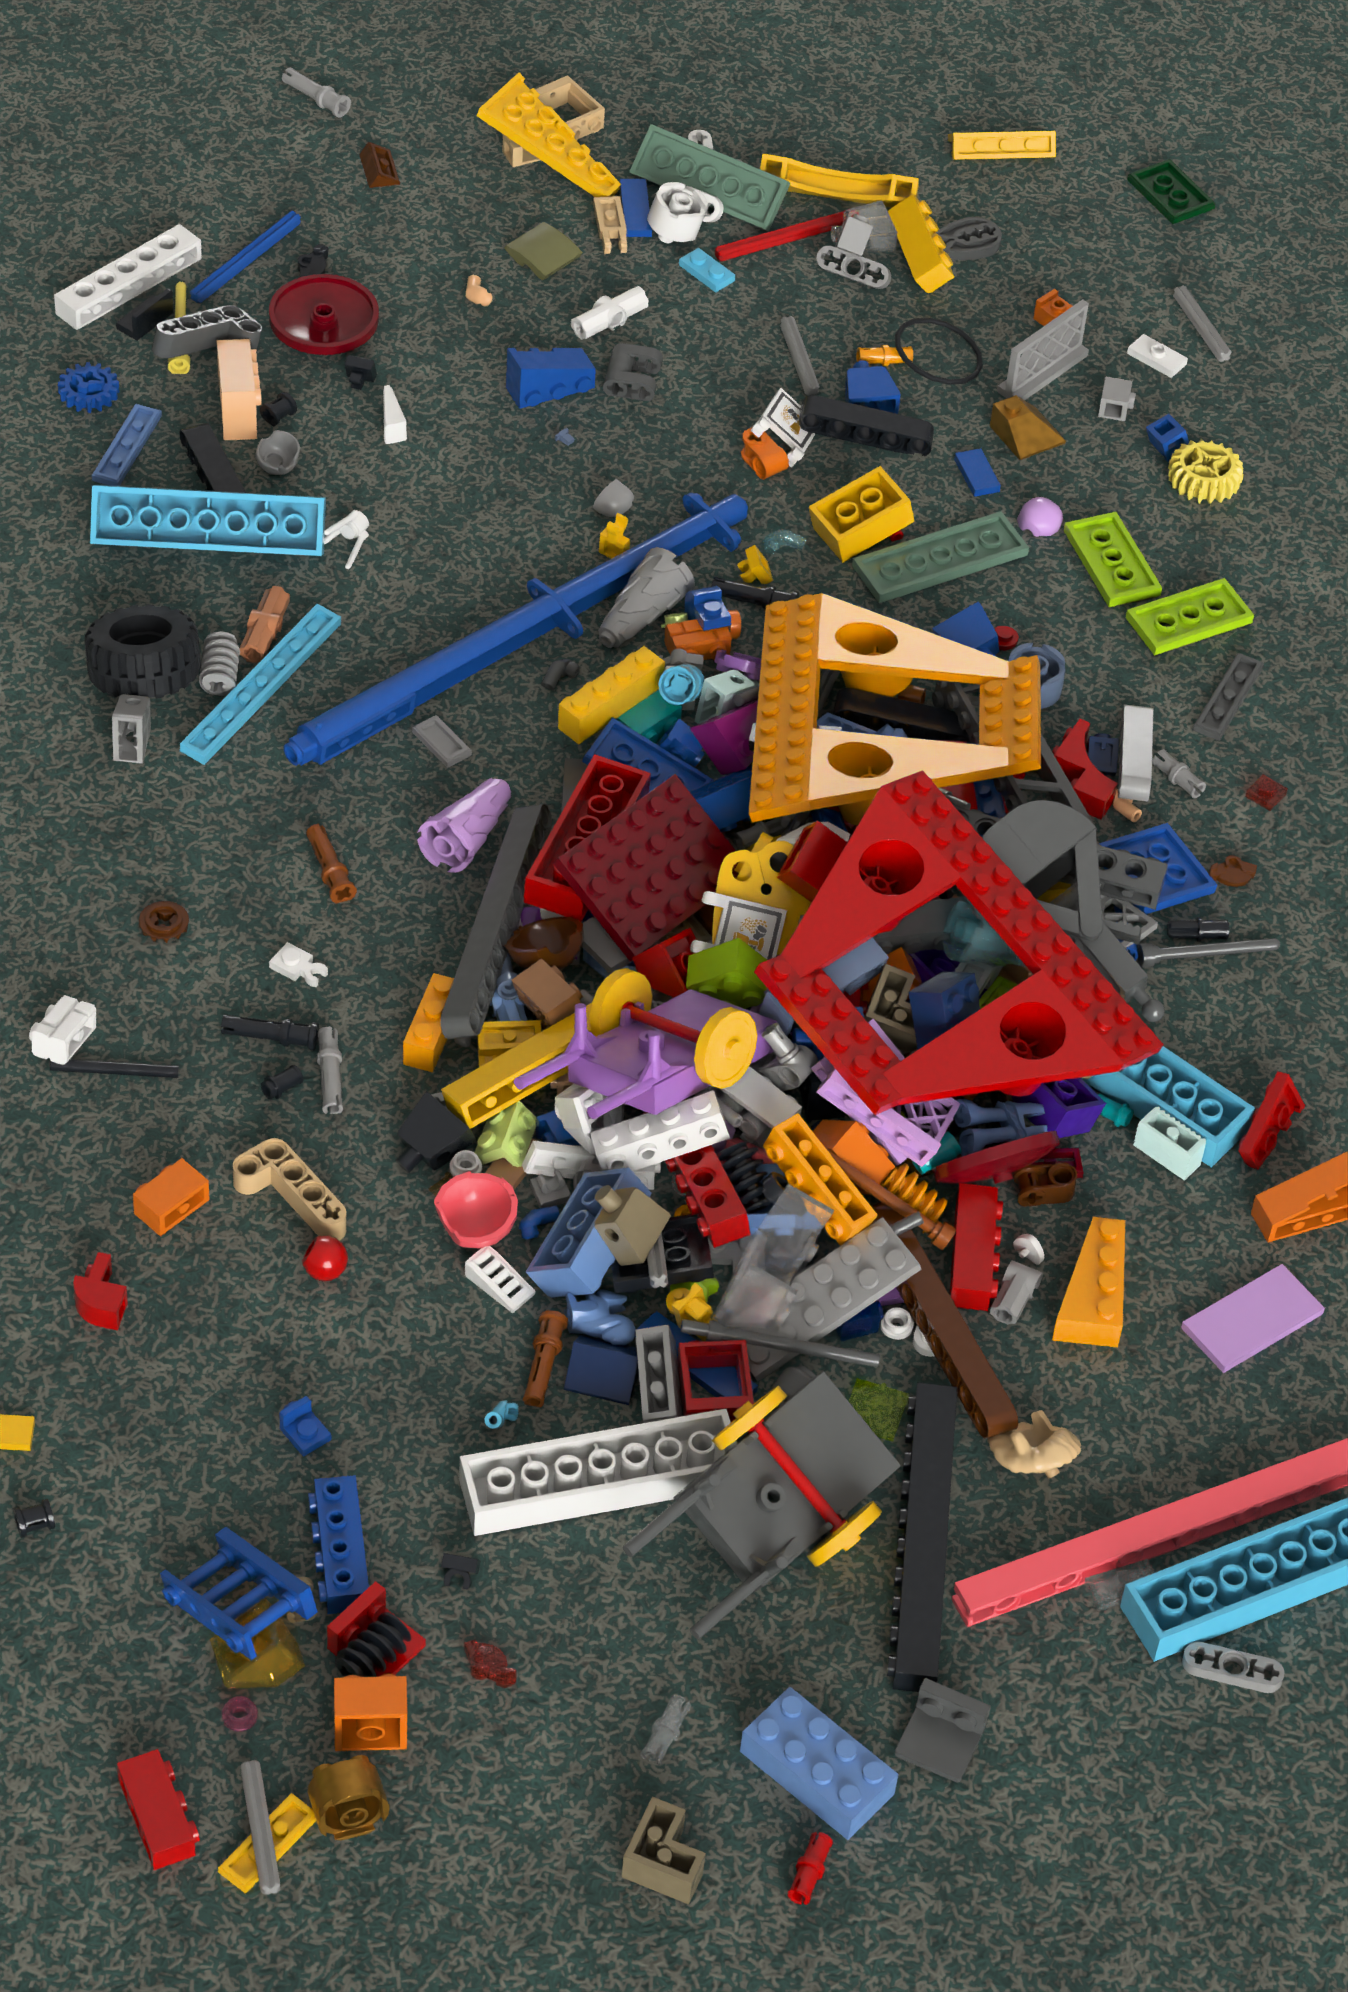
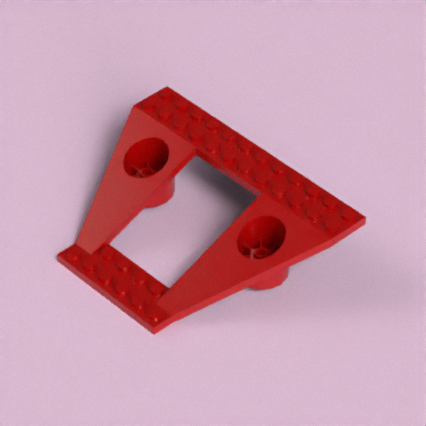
M923 770L880 787L781 955L760 963L754 971L874 1115L897 1105L995 1090L1012 1096H1027L1033 1094L1042 1083L1121 1071L1158 1053L1164 1046L1154 1032L1136 1014L1134 1009L1114 989L1113 985L1107 981L1093 965L1092 961L1085 956L1071 937L1063 931L1052 916L1034 898L1032 893L1020 882L1011 869L1005 865L992 850L991 846L984 841ZM956 885L1033 975L900 1061L823 969L877 934L892 931L905 916Z

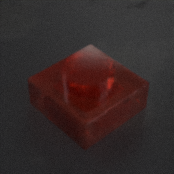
M1263 774L1247 790L1245 797L1271 811L1285 797L1288 788Z

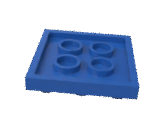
M1168 823L1099 843L1104 847L1126 850L1133 855L1144 858H1156L1168 864L1156 910L1133 904L1145 914L1215 893L1218 884L1209 876V873ZM1128 875L1129 877L1137 878L1136 875Z

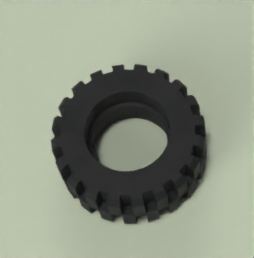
M146 604V606L140 607L133 605L126 609H115L113 613L107 612L101 615L99 620L96 619L85 634L84 643L89 679L98 690L103 693L107 692L109 696L115 698L126 694L149 698L155 697L158 699L169 693L171 695L179 692L180 688L185 689L195 680L201 668L197 626L187 614L184 615L178 609L171 610L168 606L155 607V605Z

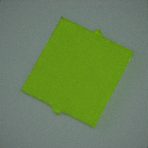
M857 1378L848 1402L877 1437L893 1442L910 1394L889 1388L885 1383L879 1385Z

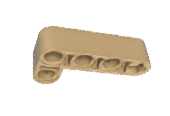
M270 1138L234 1159L233 1186L236 1191L241 1194L250 1195L271 1184L318 1236L329 1235L336 1237L338 1240L345 1237L346 1209L344 1205L286 1142L278 1138Z

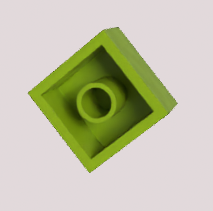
M740 938L733 939L689 955L686 988L743 1009L758 1006L763 1003L767 987L754 971L760 963L767 961V959Z

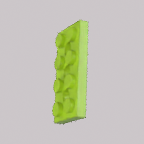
M1117 512L1065 523L1064 533L1108 607L1161 596V584ZM1097 538H1102V539L1106 540V542H1100V541H1097L1096 539H1097ZM1108 557H1114V558H1116V559H1118V560H1117V561H1111V560H1109V559H1107V558H1108ZM1125 576L1129 578V580H1122L1118 577Z
M1223 578L1128 609L1125 618L1155 656L1253 623L1254 614L1228 581ZM1214 606L1220 610H1212L1209 607ZM1189 614L1196 618H1187L1184 615ZM1165 622L1170 624L1171 626L1166 627L1162 626L1159 623Z

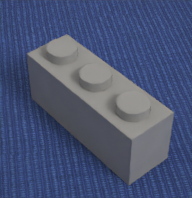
M669 1325L635 1330L643 1422L648 1423L681 1417L682 1406L676 1341Z

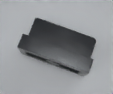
M167 288L156 297L154 295L150 296L117 321L116 329L138 341L155 328L159 322L164 321L173 314V292Z

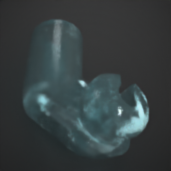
M779 529L764 538L763 548L769 554L776 553V550L785 545L801 551L806 538L787 529Z

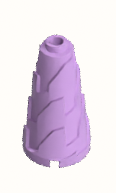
M487 779L463 798L446 807L435 816H430L418 830V832L421 831V836L417 841L425 858L436 867L439 866L440 862L451 866L452 868L447 872L456 873L465 869L473 861L474 855L487 840V835L497 824L498 817L507 808V802L511 798V790L508 783L502 779Z

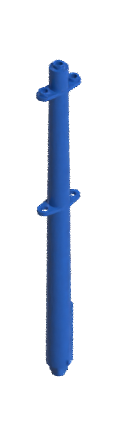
M688 493L683 496V505L691 517L553 590L537 578L529 580L527 582V589L534 599L533 601L300 725L297 728V735L289 738V742L284 745V753L287 759L295 766L298 764L302 766L311 760L321 765L411 715L415 707L557 626L572 638H579L583 635V627L576 615L623 589L628 584L632 573L652 548H664L677 555L675 557L677 558L709 538L714 537L730 552L736 550L741 543V537L735 529H730V527L746 519L748 510L746 501L736 494H731L708 506L698 493Z

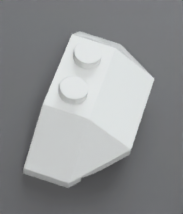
M572 1084L555 1097L556 1115L562 1120L564 1129L590 1154H596L590 1132L622 1122L624 1118V1105L627 1104L624 1103L596 1119H592L588 1116V1107L607 1098V1096L577 1084Z

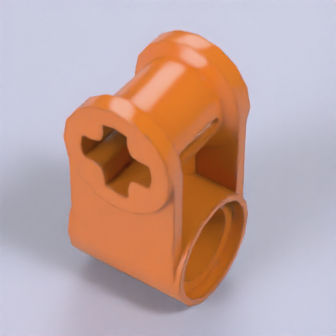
M752 428L744 431L742 438L745 445L741 451V457L760 479L764 480L788 469L789 459L786 452L765 431L759 438L751 432Z

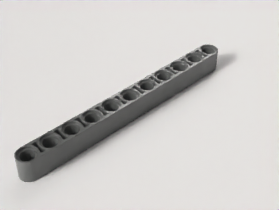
M545 803L517 807L512 814L441 1014V1030L447 1039L476 1036L481 1032L497 986V979L501 974L508 954L504 945L514 935L513 931L517 928L525 904V877L547 840L551 829V811Z

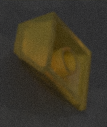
M265 1598L238 1618L236 1622L242 1626L246 1625L271 1607V1603ZM278 1618L251 1638L257 1655L252 1661L241 1652H233L226 1641L218 1635L210 1639L223 1684L228 1689L278 1687L305 1667L298 1643L281 1618Z

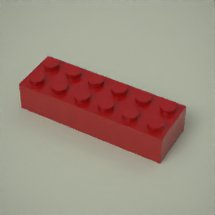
M596 754L593 755L525 877L524 903L565 917L583 920L588 910L587 906L554 866L553 862L648 794L650 772Z

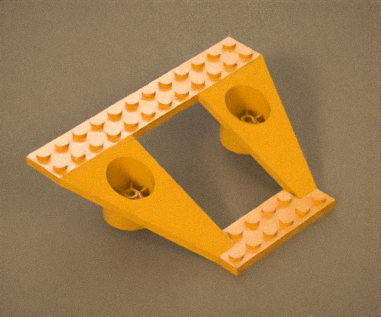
M823 593L807 594L797 599L776 601L766 605L749 802V816L752 823L815 809L838 806L844 820L850 824L858 825L882 785L922 770L938 788L1041 769V683L1038 655L1024 656L1016 660L1006 661ZM820 670L841 671L846 688L859 689L889 697H894L905 690L913 678L979 684V745L817 729Z

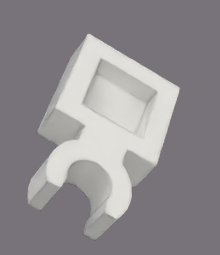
M288 942L269 961V968L293 981L302 976L305 978V982L312 987L318 986V978L313 976V974H321L324 977L328 975V968L324 964L312 963L313 955Z

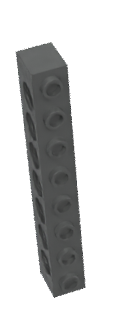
M954 806L979 835H984L991 826L1003 818L986 815L975 809L968 810ZM1097 843L1098 866L1108 868L1107 870L1099 868L1100 894L1156 910L1168 864L1156 858H1144L1133 855L1126 850H1115ZM1075 870L1059 882L1067 883L1071 886L1075 884ZM1128 875H1136L1137 878H1132Z

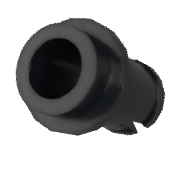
M291 1065L288 1069L273 1077L270 1075L266 1076L261 1083L262 1092L268 1099L274 1097L279 1099L283 1092L303 1083V1075L296 1065Z

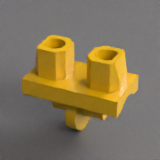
M694 1283L690 1290L676 1288L667 1295V1309L671 1314L675 1315L680 1329L683 1319L709 1323L710 1320L713 1321L710 1318L713 1313L712 1308L706 1303L703 1289L698 1284ZM696 1335L702 1341L706 1340L705 1336Z

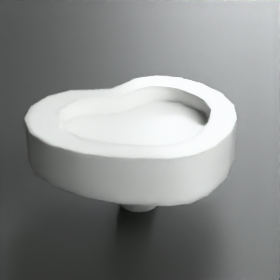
M1022 1234L1014 1240L1013 1247L1019 1252L1021 1258L1026 1257L1036 1265H1039L1044 1260L1041 1244L1033 1235Z

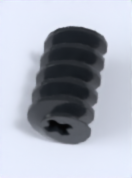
M746 1141L720 1151L717 1157L720 1161H726L722 1166L726 1173H731L728 1178L732 1185H736L734 1189L738 1197H741L739 1199L747 1214L764 1209L772 1203L762 1192L764 1186L761 1180L768 1175V1172H757L756 1170L763 1163V1159H752V1156L759 1149L758 1147L748 1148L747 1144L749 1142Z
M383 1612L378 1616L377 1621H373L368 1625L367 1630H362L357 1635V1639H352L347 1644V1648H342L337 1652V1657L335 1658L336 1667L343 1677L348 1675L376 1677L373 1668L383 1672L387 1669L384 1660L389 1663L397 1660L394 1651L404 1654L407 1650L403 1640L409 1642L411 1634L396 1616L389 1612Z

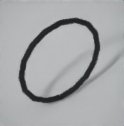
M929 317L913 318L901 324L895 334L896 350L903 362L913 371L931 381L948 385L965 384L975 379L983 367L982 353L975 341L962 329L946 321ZM931 323L944 326L958 333L971 345L977 356V367L972 374L965 378L946 379L934 376L918 368L907 358L901 347V334L905 328L913 324Z

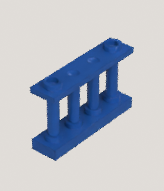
M225 1527L215 1534L220 1548L217 1550L218 1554L191 1574L179 1580L166 1569L160 1573L165 1587L162 1589V1592L169 1604L172 1606L178 1605L225 1640L233 1652H241L252 1661L257 1657L252 1637L288 1611L291 1613L295 1611L306 1620L318 1613L310 1586ZM225 1566H233L237 1569L203 1595H199L193 1590ZM245 1581H253L258 1584L223 1611L213 1605ZM266 1596H274L279 1600L244 1626L235 1621L237 1617Z

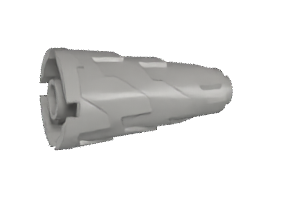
M659 547L650 549L645 555L644 559L630 576L628 584L616 598L614 606L608 612L598 630L599 640L604 646L618 648L627 639L640 632L646 625L650 626L667 609L671 610L685 597L688 591L695 587V580L688 566L683 561L679 565L672 561L677 555Z

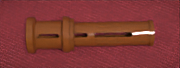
M319 824L310 826L306 831V836L322 867L321 878L330 889V899L334 903L352 900L357 893V889L354 883L348 879L347 867L339 862L325 827Z
M547 1310L540 1313L538 1320L540 1324L539 1333L534 1337L532 1343L535 1356L522 1399L525 1405L542 1407L544 1405L555 1356L562 1350L563 1330L567 1329L569 1323L568 1318L558 1311Z

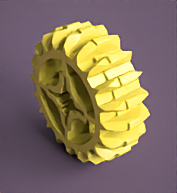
M1202 439L1198 443L1190 440L1188 445L1181 444L1180 448L1175 449L1168 465V477L1172 483V488L1178 489L1179 495L1187 493L1188 500L1196 497L1199 503L1203 499H1207L1209 504L1214 499L1221 503L1224 497L1230 499L1233 493H1237L1243 480V462L1239 460L1238 454H1233L1232 448L1225 449L1223 443L1217 445L1212 440L1210 443L1204 442Z

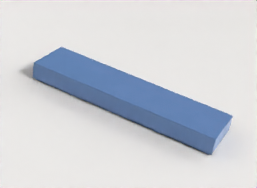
M139 404L134 405L93 472L92 481L109 486L121 485L162 417L161 410Z

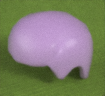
M1036 497L1023 505L1017 522L1022 531L1029 529L1033 536H1051L1059 531L1063 522V514L1060 507L1053 501L1044 497Z

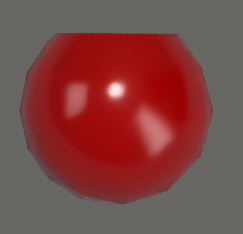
M329 1235L317 1236L307 1248L302 1263L306 1272L312 1278L322 1282L332 1281L340 1277L345 1271L348 1263V1254L344 1244L336 1237Z

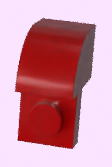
M98 1252L94 1263L88 1264L85 1277L77 1275L74 1277L75 1306L79 1315L88 1323L118 1331L128 1305L127 1287L109 1283L112 1274L111 1254Z

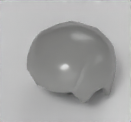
M275 430L271 436L260 440L255 458L258 465L268 474L284 475L295 468L300 454V445L297 438L289 432Z

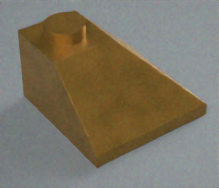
M1017 395L993 403L990 427L1019 460L1066 443V440L1035 406Z

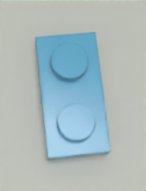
M700 248L679 259L680 267L714 292L735 281L734 273Z

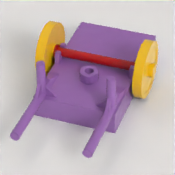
M628 968L615 970L607 976L597 989L590 1010L591 1032L587 1030L586 1005L583 1003L576 1004L575 1033L565 1052L516 1077L514 1085L517 1089L521 1090L568 1066L569 1082L607 1096V1098L588 1107L587 1113L590 1118L596 1119L624 1103L657 1115L711 1085L722 1089L736 1083L744 1075L750 1064L774 1052L761 1034L766 1031L767 1027L777 1023V1021L692 989L651 1009V985L645 975Z

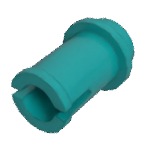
M1099 1093L1098 1096L1107 1103L1100 1115L1113 1121L1116 1127L1120 1125L1128 1126L1134 1110L1130 1109L1129 1104L1124 1103L1122 1105Z

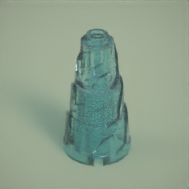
M965 899L966 902L959 900L954 905L948 915L944 928V933L951 934L950 942L943 941L944 951L950 960L977 965L980 962L999 966L1010 964L1026 967L968 899Z

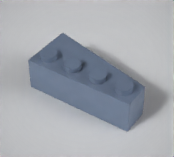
M872 937L823 970L842 993L846 991L848 995H852L882 972L889 957ZM767 988L759 1014L776 1020L788 1037L794 1028L801 1029V1027Z

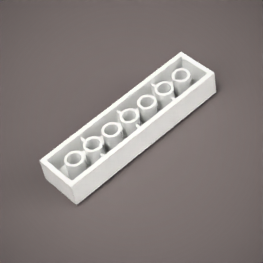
M727 1409L460 1456L459 1481L473 1534L477 1536L673 1500L674 1496L737 1444L735 1440L720 1451L712 1441L719 1432L731 1423Z

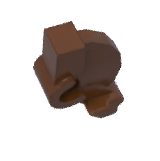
M1229 855L1226 857L1225 862L1219 865L1218 863L1212 864L1208 873L1214 881L1217 880L1227 886L1239 887L1246 885L1251 881V878H1254L1257 865L1241 861L1235 855Z

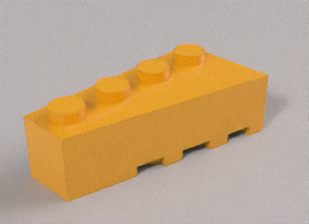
M1101 1217L1092 1218L1056 1319L1053 1341L1118 1347L1123 1327L1126 1220Z

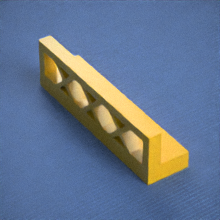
M1056 131L948 134V142H952L953 160L1056 157Z

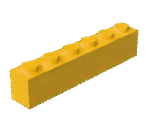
M592 1003L586 1006L587 1030L590 1032L591 1026L589 1019ZM575 1013L442 1088L441 1091L447 1109L471 1129L568 1073V1066L521 1090L517 1089L514 1085L516 1077L565 1052L575 1033Z

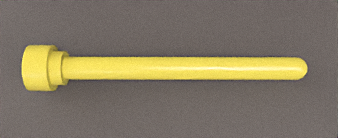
M184 282L176 284L175 318L186 316L187 287ZM188 354L169 358L168 370L172 374H187L190 370V357Z

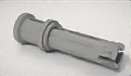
M291 67L285 70L291 74V77L283 73L282 81L315 99L316 104L320 108L331 110L333 115L341 118L349 111L351 106L350 98L344 94L339 95L331 86H321Z

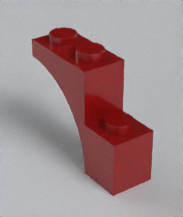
M1079 719L1073 728L1069 727L1066 730L1062 744L1060 746L1056 745L1052 753L1069 782H1071L1087 813L1102 820L1113 804L1118 783L1102 774L1090 761L1085 749L1090 723Z

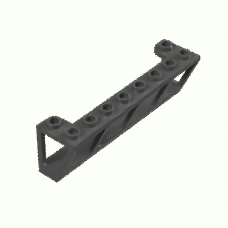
M935 680V692L932 693L934 707L946 710L954 709L961 729L966 730L970 737V743L979 745V716L973 705L979 706L980 697L967 694L980 691V685L976 684L962 688L959 682ZM1042 734L1041 769L1036 770L1042 781L1016 779L1013 775L993 778L995 789L1003 795L1008 812L1028 802L1021 789L1049 791L1054 802L1062 803L1077 810L1093 823Z

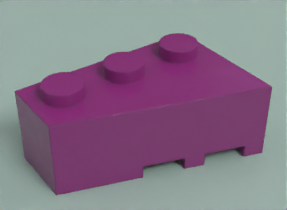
M758 699L742 706H737L690 728L721 775L744 770L753 761L754 751L749 750V737L752 724L756 723Z

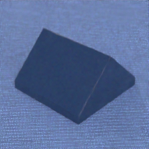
M580 1335L573 1343L564 1390L629 1405L639 1374L637 1348L627 1345H612L601 1339Z

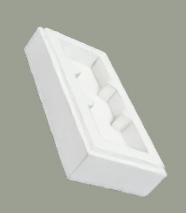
M1145 334L1133 342L1127 351V354L1170 378L1186 366L1188 360L1187 357Z

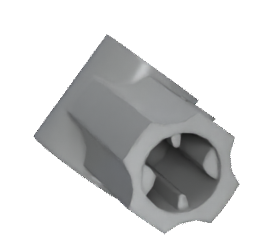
M1012 1260L1004 1274L1001 1289L991 1306L990 1314L997 1321L1007 1325L1016 1324L1028 1299H1033L1034 1289L1039 1288L1043 1273Z

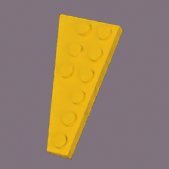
M520 72L479 108L477 117L592 196L613 197L618 192L621 183L601 162H596L589 155L591 150L585 144L580 145L574 138L575 133L551 106H545L538 99L540 94L534 88L529 89L524 83L525 78Z

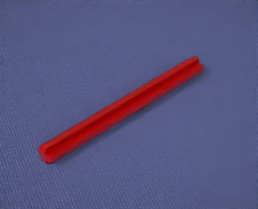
M852 208L723 244L715 248V256L722 262L842 228L846 217H853L854 214L858 213Z

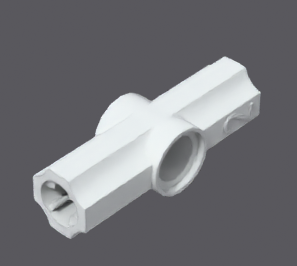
M637 286L612 299L606 295L600 297L591 310L571 319V327L575 335L582 340L606 328L613 331L615 330L613 329L618 325L623 326L627 317L648 307V298L645 295V291Z

